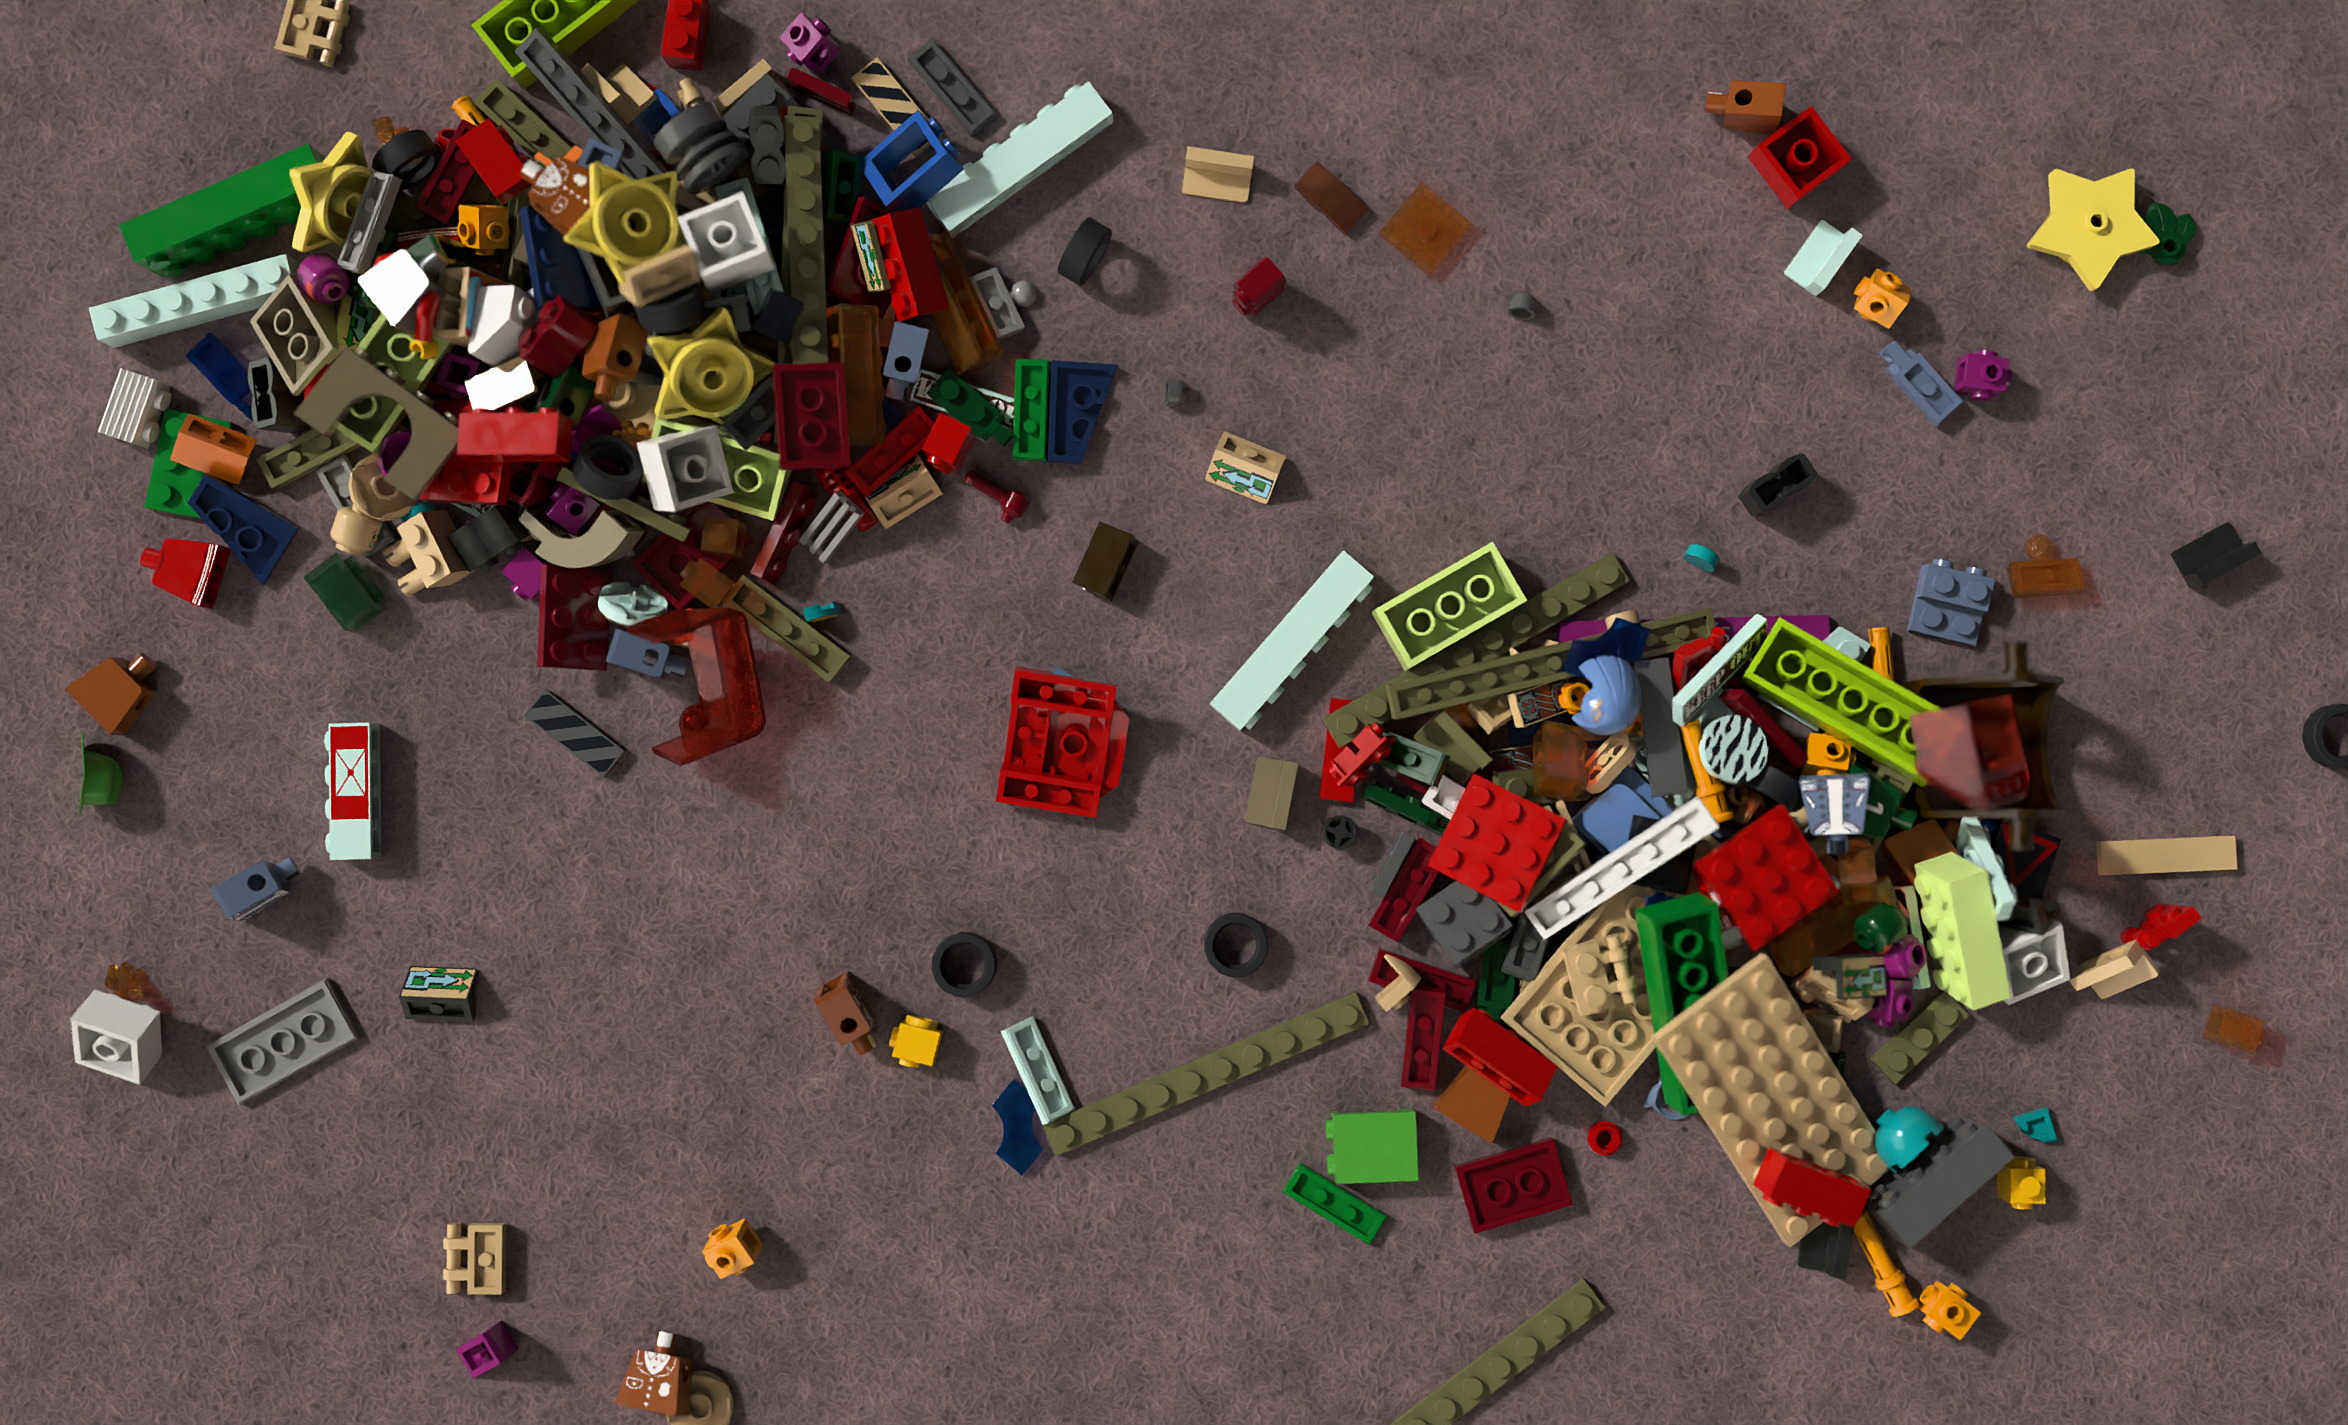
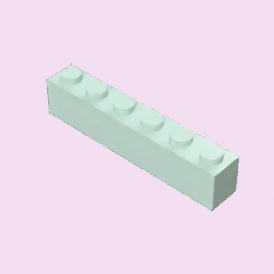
M1089 81L1082 86L1077 84L1065 93L1064 99L1055 106L1053 104L1045 106L1037 114L1038 118L1030 124L1023 123L1017 126L1010 133V138L1001 145L995 143L988 147L983 153L984 157L976 163L972 164V162L963 165L964 170L927 201L928 207L951 238L957 236L1113 123V113Z
M287 254L90 307L89 312L96 339L116 348L261 308L288 274L297 276L300 262Z
M1343 550L1209 705L1237 730L1240 731L1244 726L1250 730L1262 716L1258 711L1266 700L1272 705L1285 690L1280 684L1289 675L1295 679L1307 665L1302 660L1307 653L1312 650L1316 654L1329 640L1325 635L1327 630L1332 625L1339 628L1350 616L1351 612L1347 608L1354 599L1361 603L1370 593L1373 587L1368 583L1374 576Z

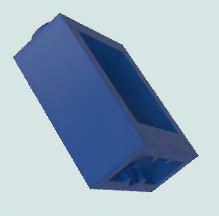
M919 110L863 158L862 171L884 205L891 212L922 207L964 170L957 159V156L960 155L959 150L948 138L944 140L942 137L946 133L944 128L933 116L928 120ZM928 139L937 153L897 188L888 173Z

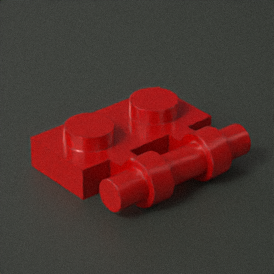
M1714 627L1707 640L1701 637L1675 650L1672 671L1674 697L1727 644L1723 628Z
M2159 903L2145 912L2147 918L2139 923V928H2126L2121 932L2120 939L2124 944L2136 939L2141 948L2150 950L2159 946L2167 938H2176L2202 919L2195 907L2163 905V903Z

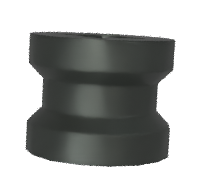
M1336 815L1330 817L1325 822L1322 835L1324 841L1329 846L1335 849H1345L1355 842L1358 830L1352 819Z

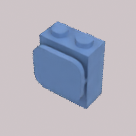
M1627 765L1606 790L1595 794L1572 818V822L1579 837L1597 852L1594 859L1599 861L1628 842L1633 814L1662 820L1673 813L1675 809L1662 797L1652 798L1650 785Z

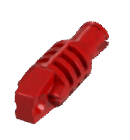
M847 468L817 470L815 472L816 476L831 497L840 490L864 512V515L856 524L860 532L870 529L878 522V519L863 500V494L845 475L844 471ZM839 502L837 506L841 507L843 504ZM848 510V513L851 516L853 513L850 510Z

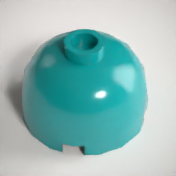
M1904 1106L1896 1112L1890 1107L1876 1120L1880 1127L1875 1134L1874 1146L1878 1156L1895 1174L1899 1168L1905 1167L1930 1144L1928 1138L1933 1134L1937 1136L1944 1126L1925 1109L1917 1106Z

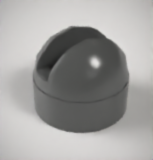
M1526 291L1513 295L1509 304V315L1522 320L1534 318L1536 299Z
M1178 379L1166 380V406H1181L1188 401L1189 396L1182 394V391H1189V387L1184 381Z

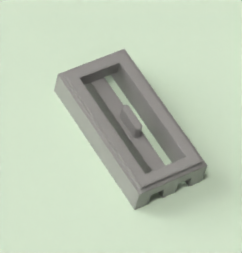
M839 490L833 494L802 535L799 542L802 545L807 544L810 547L809 551L812 554L817 553L820 556L818 559L825 563L864 515V512ZM839 502H841L843 505L815 540L813 538ZM848 510H850L853 514L828 547L824 549L822 547L823 543Z

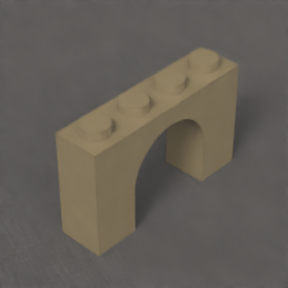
M345 347L294 414L323 435L331 436L350 410L361 400L372 396H387L399 402L410 417L412 436L408 447L384 479L413 500H418L457 450L459 419L448 411L442 416L432 408L436 402L421 391L417 390L415 394H412L403 387L406 380L388 368L384 373L373 364L377 359L361 347H358L356 351Z

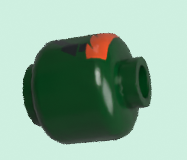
M1876 903L1855 919V939L1863 949L1876 954H1884L1905 939L1907 919L1897 906L1887 903Z

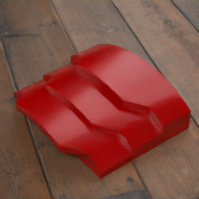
M1017 666L1014 671L1010 699L1012 707L1004 762L999 774L996 802L1096 818L1100 798L1120 783L1130 717L1115 700L1117 685L1051 674L1050 671Z

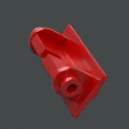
M1375 722L1373 725L1368 724L1352 740L1360 749L1357 754L1350 746H1346L1330 762L1332 766L1328 769L1329 772L1337 779L1340 776L1342 777L1337 783L1338 786L1358 785L1368 775L1366 771L1368 767L1375 761L1376 763L1381 762L1391 753L1392 748L1390 746L1397 739L1389 736L1383 737L1382 734L1385 732V729L1378 722Z

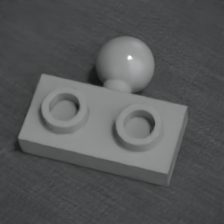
M997 267L966 278L964 284L992 342L1023 331L1025 326L1015 304L1019 307H1028L1035 302L1037 290L1031 282L1026 280L1018 281L1012 286L1011 291L1008 292Z

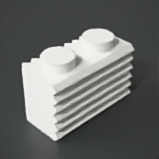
M120 368L98 432L149 449L150 443L156 441L160 432L158 421L161 412L165 411L170 404L171 394L169 389L171 386Z

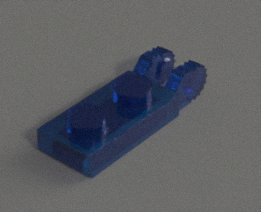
M209 332L185 356L229 403L236 405L246 417L253 421L251 405L243 399L251 392L248 383V369L215 334Z

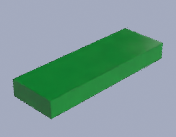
M1016 359L1013 461L1046 462L1050 360Z
M1300 1162L1282 1190V1193L1369 1246L1387 1218V1215Z

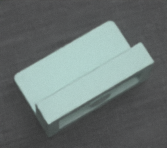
M1821 220L1788 265L1784 274L1814 296H1817L1826 288L1863 235L1853 228L1843 234L1826 221Z

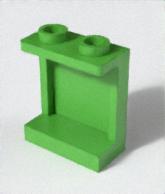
M1399 1108V1111L1349 1113L1331 1111L1332 1119L1325 1120L1326 1140H1332L1333 1154H1327L1328 1175H1334L1336 1184L1419 1181L1416 1112L1413 1108Z

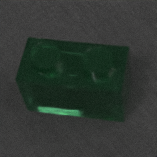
M335 552L305 575L304 579L344 631L356 633L387 609L382 602L385 595L375 583H368L361 574L365 569L354 556L350 555L348 557L347 555Z

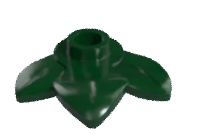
M2153 202L2146 212L2144 222L2158 237L2160 242L2153 248L2138 253L2151 255L2159 265L2172 266L2179 263L2185 256L2186 244L2195 234V222L2191 214H2183L2176 217L2168 206ZM2164 244H2170L2175 251L2169 252L2165 250Z

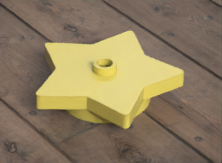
M347 131L323 162L290 170V176L301 204L292 242L294 249L304 253L330 243L335 244L341 249L343 248L372 171L367 166L359 135Z
M596 161L590 164V208L566 234L564 241L604 257L620 284L626 282L624 271L687 245L689 247L675 209L677 173L671 171L634 180ZM628 219L635 223L634 231L630 229Z
M2133 168L2095 182L2055 169L2048 176L2050 214L2028 242L2027 247L2058 256L2071 264L2088 290L2094 291L2100 287L2119 257L2153 248L2159 244L2160 240L2134 210L2135 170Z
M720 306L691 334L651 337L648 339V343L665 374L654 413L659 420L697 415L710 418L722 425L745 402L752 387L772 372V366L776 362L773 358L742 344L729 312L725 306Z

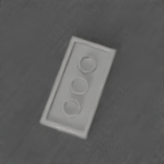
M329 978L208 1044L206 1047L238 1105H241L361 1037Z

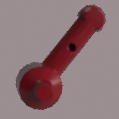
M969 471L964 477L966 484L1001 503L1003 511L1001 520L1008 524L1014 518L1022 517L1030 504L1022 492L1006 491L973 471Z

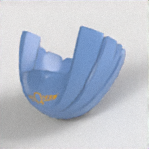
M1606 655L1599 656L1597 660L1592 658L1580 665L1579 670L1590 680L1593 688L1584 696L1581 712L1573 715V721L1582 729L1598 735H1613L1627 729L1636 720L1642 704L1641 684L1632 666L1624 659L1615 658L1611 655L1610 657Z

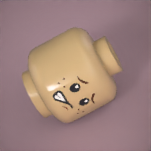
M353 503L352 507H342L337 511L330 535L337 542L336 547L354 555H363L364 551L374 549L382 528V522L369 518L360 512Z

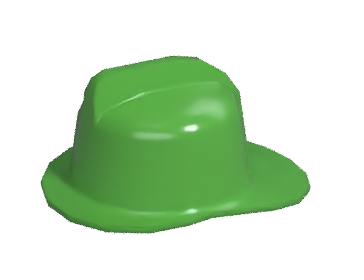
M81 732L84 776L79 802V814L82 813L83 806L117 803L122 786V771L118 763L111 757L85 750L83 732Z

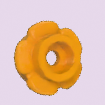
M1580 682L1564 684L1561 688L1562 694L1559 696L1561 707L1567 709L1568 713L1572 715L1581 712L1582 701L1590 689ZM1573 695H1575L1576 701L1572 700Z

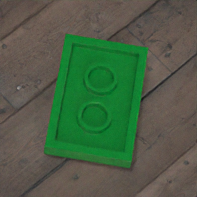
M165 409L144 507L201 519L187 502L206 473L170 460L178 432L189 413ZM195 415L232 430L235 428V423Z

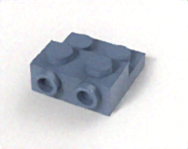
M1934 559L1933 564L1929 563L1921 566L1907 631L1968 646H1976L1983 613L1988 612L1995 579L1986 577L1987 571L1980 568L1966 567L1965 572L1953 569L1954 563L1947 560Z

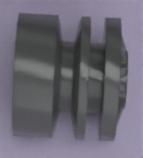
M708 101L691 106L676 115L664 125L654 140L655 147L668 165H678L675 171L679 180L684 181V187L689 194L693 195L704 193L728 179L742 166L748 157V150L743 143L738 142L735 132H724L727 127L726 120L716 106Z

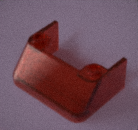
M731 607L679 609L626 626L629 634L653 644L667 641L671 644L679 645L688 642L699 702L688 706L681 713L679 718L681 736L653 746V754L678 766H684L754 738L763 731L766 724V715L749 624L743 612Z
M2012 694L1957 703V707L1909 715L1917 752L1915 769L1918 776L1923 777L1928 784L1976 812L1994 810L2029 796L2030 780Z

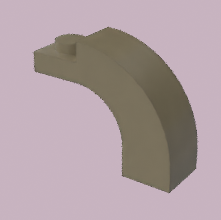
M544 508L525 509L518 519L527 528V533L532 538L542 542L535 551L536 554L550 563L568 568L592 567L612 563L626 555L645 532L628 515L620 510H603L591 529L582 536L573 535L547 516Z

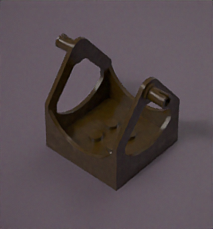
M2018 641L2004 642L2005 671H2002V674L1926 678L1899 683L1901 687L1966 723L1931 782L1923 787L1913 782L1902 802V806L1916 811V818L2005 817V821H2009V850L2034 849L2032 821H2036V817L2067 816V809L2062 808L2055 795L2047 756V731L2050 710L2059 686L2064 684V677L2032 673V670H2028V641H2021L2019 643Z

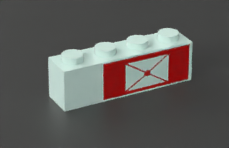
M370 722L329 723V731L326 732L324 738L325 748L329 751V765L325 768V781L329 785V799H327L325 804V814L327 819H329L330 833L327 834L325 840L326 850L330 853V860L381 859L380 724Z

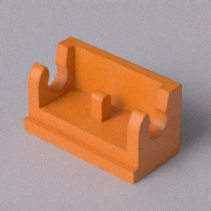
M189 413L178 432L170 460L240 485L257 439Z

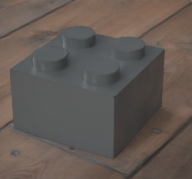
M1455 881L1416 908L1417 916L1456 970L1512 933L1511 923L1492 898L1459 881Z

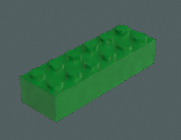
M306 144L119 224L133 261L161 277L175 278L184 274V268L193 264H209L216 259L215 255L226 250L229 252L239 251L247 246L246 242L256 237L261 239L269 238L277 234V228L286 224L297 225L301 204L290 176V170L323 162L326 157L310 144Z
M1699 892L1635 909L1654 1034L1728 978L1718 904ZM1656 1045L1665 1103L1682 1116L1699 1112Z

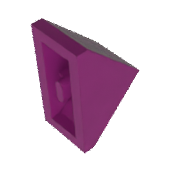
M502 1321L497 1322L456 1348L457 1353L473 1378L501 1364L519 1350Z

